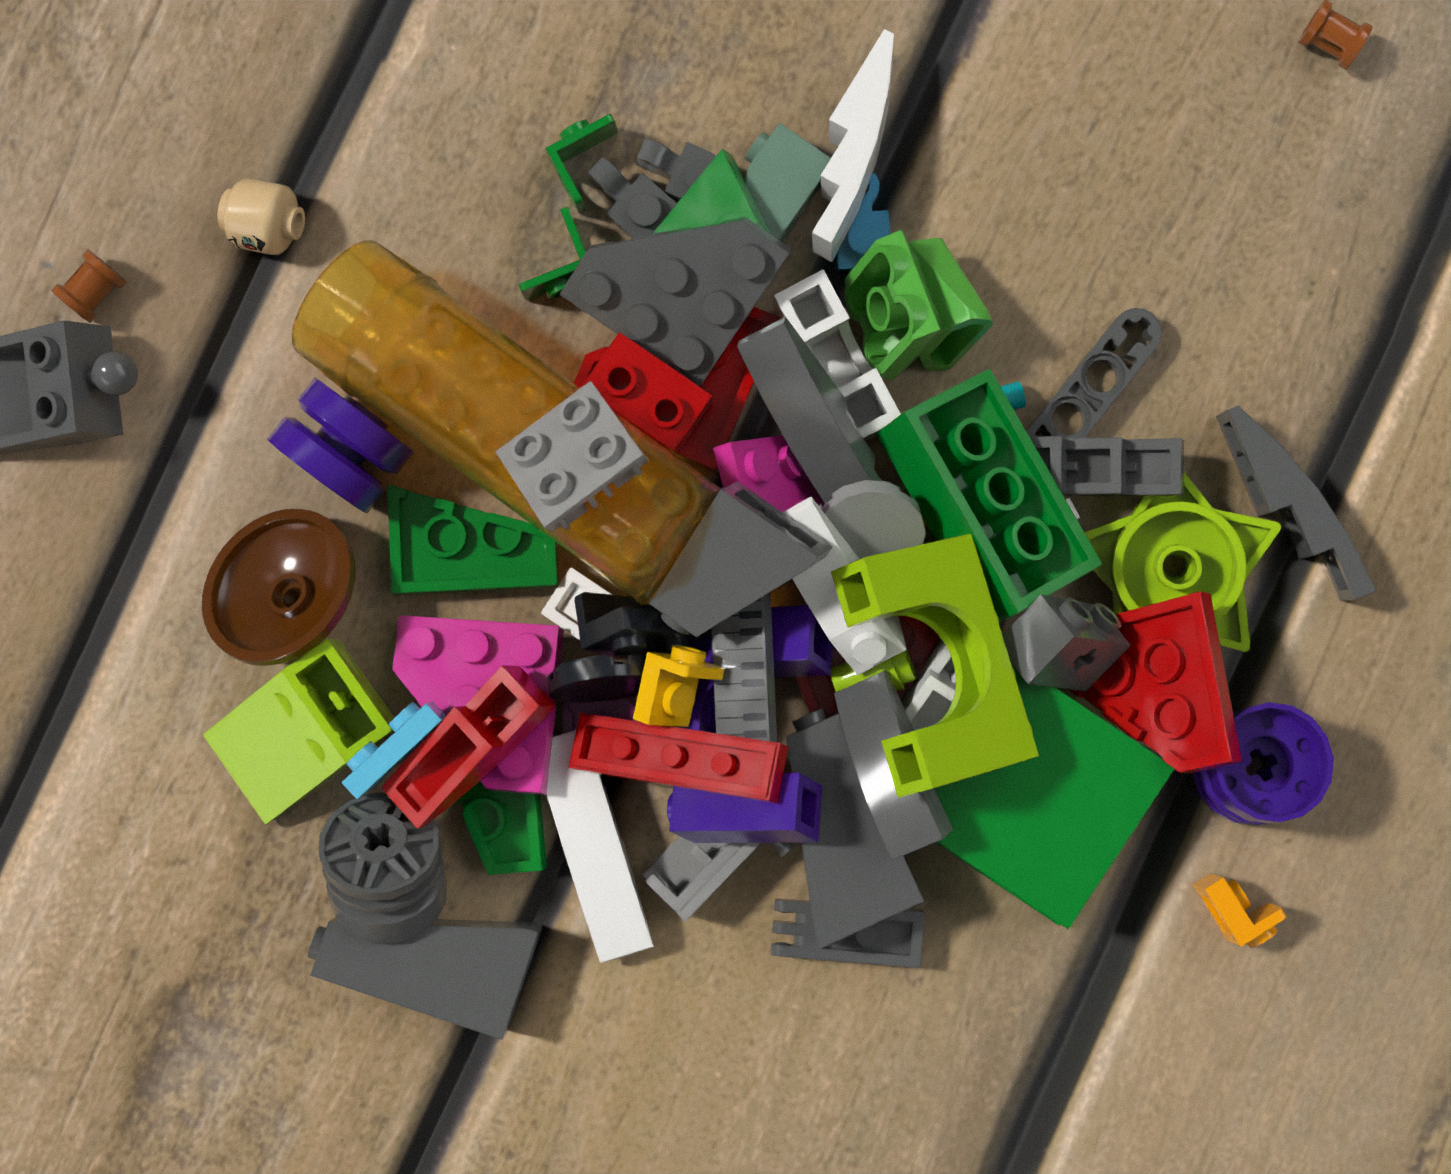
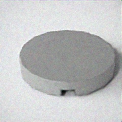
M863 480L844 485L832 493V499L823 508L821 504L819 506L859 559L922 545L924 542L926 531L919 504L912 496L910 498L907 494L902 493L899 486L890 482Z

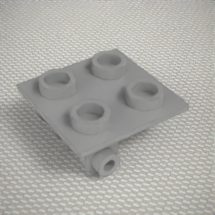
M591 381L495 451L546 530L549 529L552 533L561 526L564 530L570 528V523L588 511L584 504L586 501L594 509L597 508L599 503L594 495L603 490L608 498L614 495L608 486L610 483L613 482L619 488L635 475L640 476L643 473L640 467L649 461Z

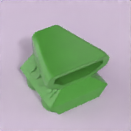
M899 230L877 239L844 279L846 284L845 304L847 311L855 322L861 324L864 332L863 352L865 359L872 369L877 368L882 378L891 381L901 374L918 356L926 370L946 371L951 369L993 325L988 309L942 238L908 241L904 232Z

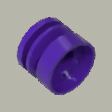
M1267 702L1233 712L1242 762L1192 773L1198 794L1212 812L1232 823L1253 826L1302 817L1322 801L1332 782L1334 757L1327 735L1313 717L1292 705ZM1259 757L1263 766L1256 771V775L1249 776L1245 767L1252 762L1251 759Z

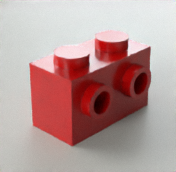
M620 332L581 386L582 388L591 381L616 417L636 430L632 439L657 457L661 455L663 450L675 457L713 403L711 394Z

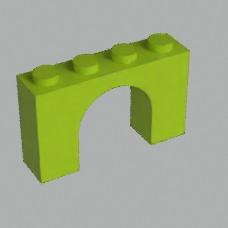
M972 534L863 557L831 571L847 628L895 616L912 617L930 626L940 636L948 648L953 661L956 679L955 693L952 704L944 717L932 726L881 741L898 798L1039 756L1033 738L1032 727L1025 712L1016 682L1015 671L1008 656L999 626V619L994 610Z

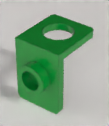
M608 114L591 124L585 119L568 126L560 133L561 140L545 148L549 160L578 214L586 211V208L563 163L616 135L618 131L612 114Z
M568 206L560 209L580 260L520 283L519 288L526 301L546 294L548 299L562 297L560 295L561 291L586 253Z

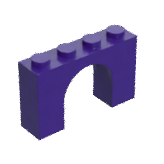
M809 606L771 607L774 678L831 675L833 644L829 641ZM712 637L690 646L691 648L706 652L705 662L713 664ZM699 679L689 727L679 726V728L716 733L713 679ZM799 772L783 773L778 804L673 787V793L669 796L667 802V817L670 822L669 832L693 843L818 842L823 786Z

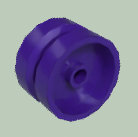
M314 377L300 395L298 401L301 409L321 424L322 427L316 433L298 419L284 417L267 440L319 482L367 514L384 490L381 482L360 466V464L366 458L384 472L398 474L414 451L386 430L389 425L348 394L343 398Z

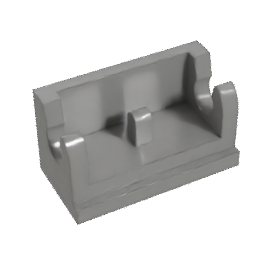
M679 836L643 873V876L647 879L646 883L686 922L760 843H693Z

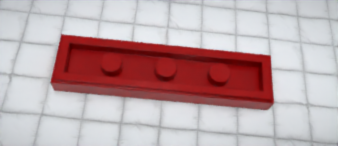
M580 713L568 768L778 804L789 746L777 742L671 726L647 725L639 721Z

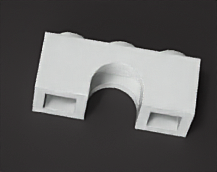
M824 269L774 295L773 308L777 316L781 319L787 317L848 401L846 410L848 419L865 442L876 437L878 431L901 413L877 368L872 369L863 356L849 325L850 318Z

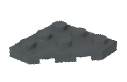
M747 217L725 220L722 223L696 228L687 227L654 233L642 238L620 242L611 241L595 244L587 250L560 295L616 334L622 333L700 387L792 251V248Z

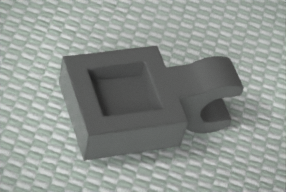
M645 138L637 155L638 161L636 165L669 179L665 193L670 198L679 202L716 155L687 142L681 156H679L664 145Z
M604 157L588 172L590 175L589 180L615 202L607 211L606 217L631 239L653 234L677 204L644 173L631 185L620 171Z

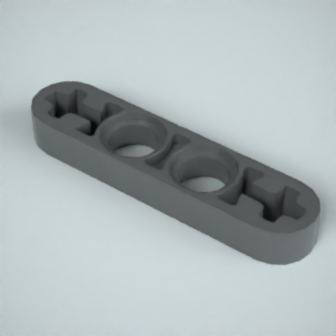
M1132 308L1118 316L1028 427L1026 432L1029 437H1039L1035 435V432L1040 427L1046 436L1085 438L1157 348L1161 340L1162 329L1155 315L1142 308ZM1137 322H1140L1145 327L1142 337L1147 343L1144 345L1137 342L1122 357L1132 362L1128 369L1118 355L1104 350L1103 347L1108 343L1113 351L1116 350L1128 334L1122 328V325L1126 324L1132 327ZM1095 362H1104L1111 366L1116 376L1115 384L1111 390L1097 392L1088 385L1086 371L1089 365ZM1063 404L1071 405L1080 412L1082 424L1079 431L1072 435H1064L1055 429L1052 422V414L1056 407Z

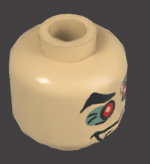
M243 178L232 189L228 188L224 191L218 205L217 220L219 228L225 232L226 238L234 247L270 255H279L289 247L292 240H298L301 237L305 225V213L303 208L298 207L296 195L290 187Z

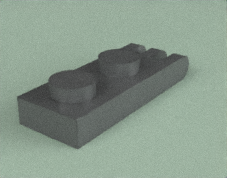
M776 898L774 901L775 911L796 913L795 922L773 921L772 933L794 935V943H771L770 955L921 968L924 910L906 909L820 949L814 934L810 901Z

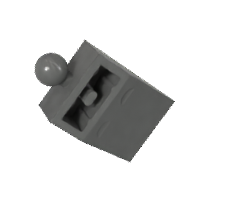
M63 320L0 336V454L81 444L123 435L119 395L126 394L135 386L138 379V369L130 356L123 352L113 351L111 326Z

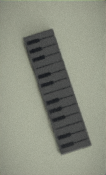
M771 592L712 627L713 664L725 668L723 679L714 680L717 734L777 742Z

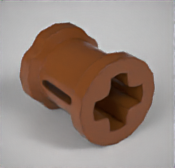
M1324 0L1310 19L1298 43L1303 46L1315 45L1339 59L1338 66L1346 70L1364 46L1373 26L1366 22L1358 25L1332 10L1333 3Z
M87 249L82 255L85 260L64 285L56 284L51 291L69 308L91 323L96 317L94 310L114 287L122 288L126 280L96 254Z

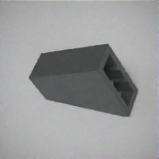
M737 481L720 489L649 604L662 612L661 618L669 627L682 634H693L695 637H698L821 561L828 555L832 546Z

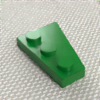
M479 781L459 798L464 809L462 815L488 875L533 872L547 869L541 795L492 791L486 789L482 782Z

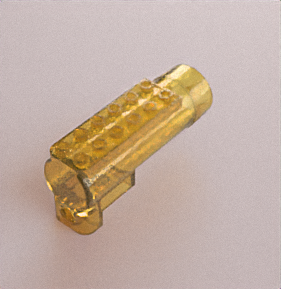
M366 240L356 243L337 256L316 279L298 310L292 329V345L300 356L345 393L359 399L386 417L641 605H650L649 603L716 495L722 489L614 412L631 438L649 460L640 467L643 473L640 476L635 475L619 488L613 482L610 483L608 486L614 493L613 496L608 498L603 490L594 495L599 503L597 508L594 509L586 501L584 504L588 508L587 512L570 523L571 527L567 530H564L561 526L552 533L549 529L546 530L495 451L579 390V386L462 304L438 285L437 281L376 241Z

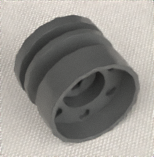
M385 792L368 793L359 799L355 798L347 801L329 816L320 833L319 858L326 880L330 905L340 926L355 938L374 944L400 943L421 934L438 919L446 902L447 880L442 859L439 828L435 820H432L424 828L417 829Z

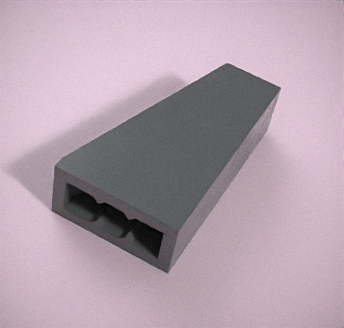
M823 708L792 721L796 731L786 736L787 746H789L788 756L791 773L799 772L823 786L819 841L801 842L813 929L820 949L924 902L904 856L892 861L890 859L857 776L839 714L835 713L826 717Z
M335 917L328 922L326 928L319 926L314 934L308 952V958L315 960L310 976L503 1040L508 1032L543 926L533 922L437 919L421 934L400 943L374 944L352 936L338 924Z

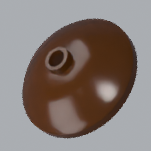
M305 509L275 511L247 524L221 549L208 572L204 584L202 615L211 639L220 649L234 659L257 666L285 663L313 649L335 628L342 618L353 593L356 565L349 540L339 527L327 517Z

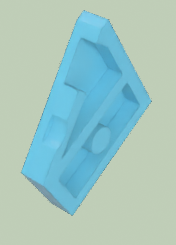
M433 701L426 703L421 709L414 702L409 704L388 724L395 732L379 748L370 741L346 763L353 772L341 783L356 799L373 791L385 779L384 777L400 762L404 761L446 717L444 712Z

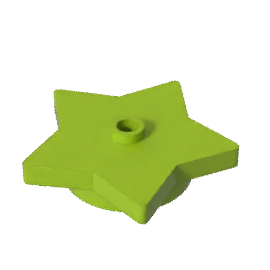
M1184 472V496H1141L1131 515L1084 531L1102 562V565L1092 571L1110 589L1112 612L1114 614L1200 591L1210 593L1220 645L1247 652L1250 649L1244 582L1281 529L1280 523L1213 509ZM1171 555L1179 556L1184 562L1182 573L1174 577L1167 575L1163 569L1165 559Z

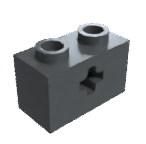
M1040 595L1002 635L1011 663L1028 684L1087 691L1131 646L1118 630L1121 627V622L1103 604H1090L1079 602L1070 597L1063 599L1047 595Z

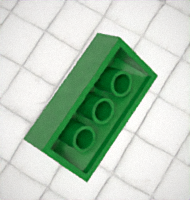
M990 368L904 411L876 433L878 440L909 494L919 504L921 515L935 540L940 541L972 534L999 623L1028 608L1040 595L1048 596L1102 565Z

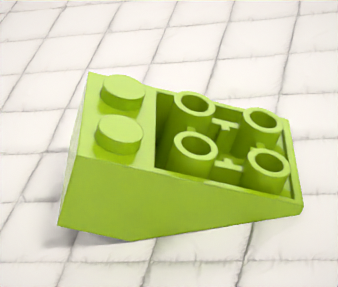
M327 638L280 671L205 732L203 736L264 824L267 825L348 768L346 763L370 741L379 746L391 737L395 732L388 724L394 719V716L340 639Z

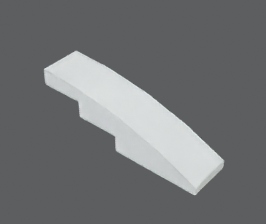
M885 29L829 119L830 142L838 146L821 174V197L827 199L830 203L812 231L813 252L830 262L836 256L859 211L877 162L888 114L893 64L894 34Z
M575 730L555 736L552 739L547 798L599 961L602 964L653 948L654 944L625 845L620 837L601 774L568 768L576 734Z

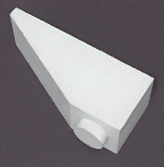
M812 496L784 511V514L832 546V549L825 558L792 579L829 641L854 672L859 675L905 651L906 644L899 616L847 628L831 571L859 560V558Z

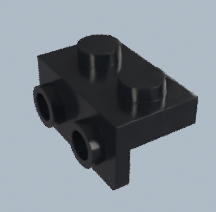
M583 592L574 598L581 650L613 652V654L619 656L631 654L647 655V652L671 654L673 645L690 647L712 636L710 629L698 637H695L693 634L687 635L675 631L662 620V612L649 604L652 600L649 598Z

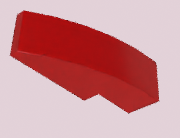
M502 665L465 706H455L386 781L381 789L417 829H422L454 804L505 759L557 705L520 666Z

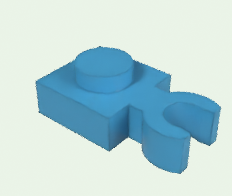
M875 173L871 175L868 192L864 195L859 211L836 254L838 273L851 272L877 239L891 234L888 210L872 211V205L875 203L879 192V180Z

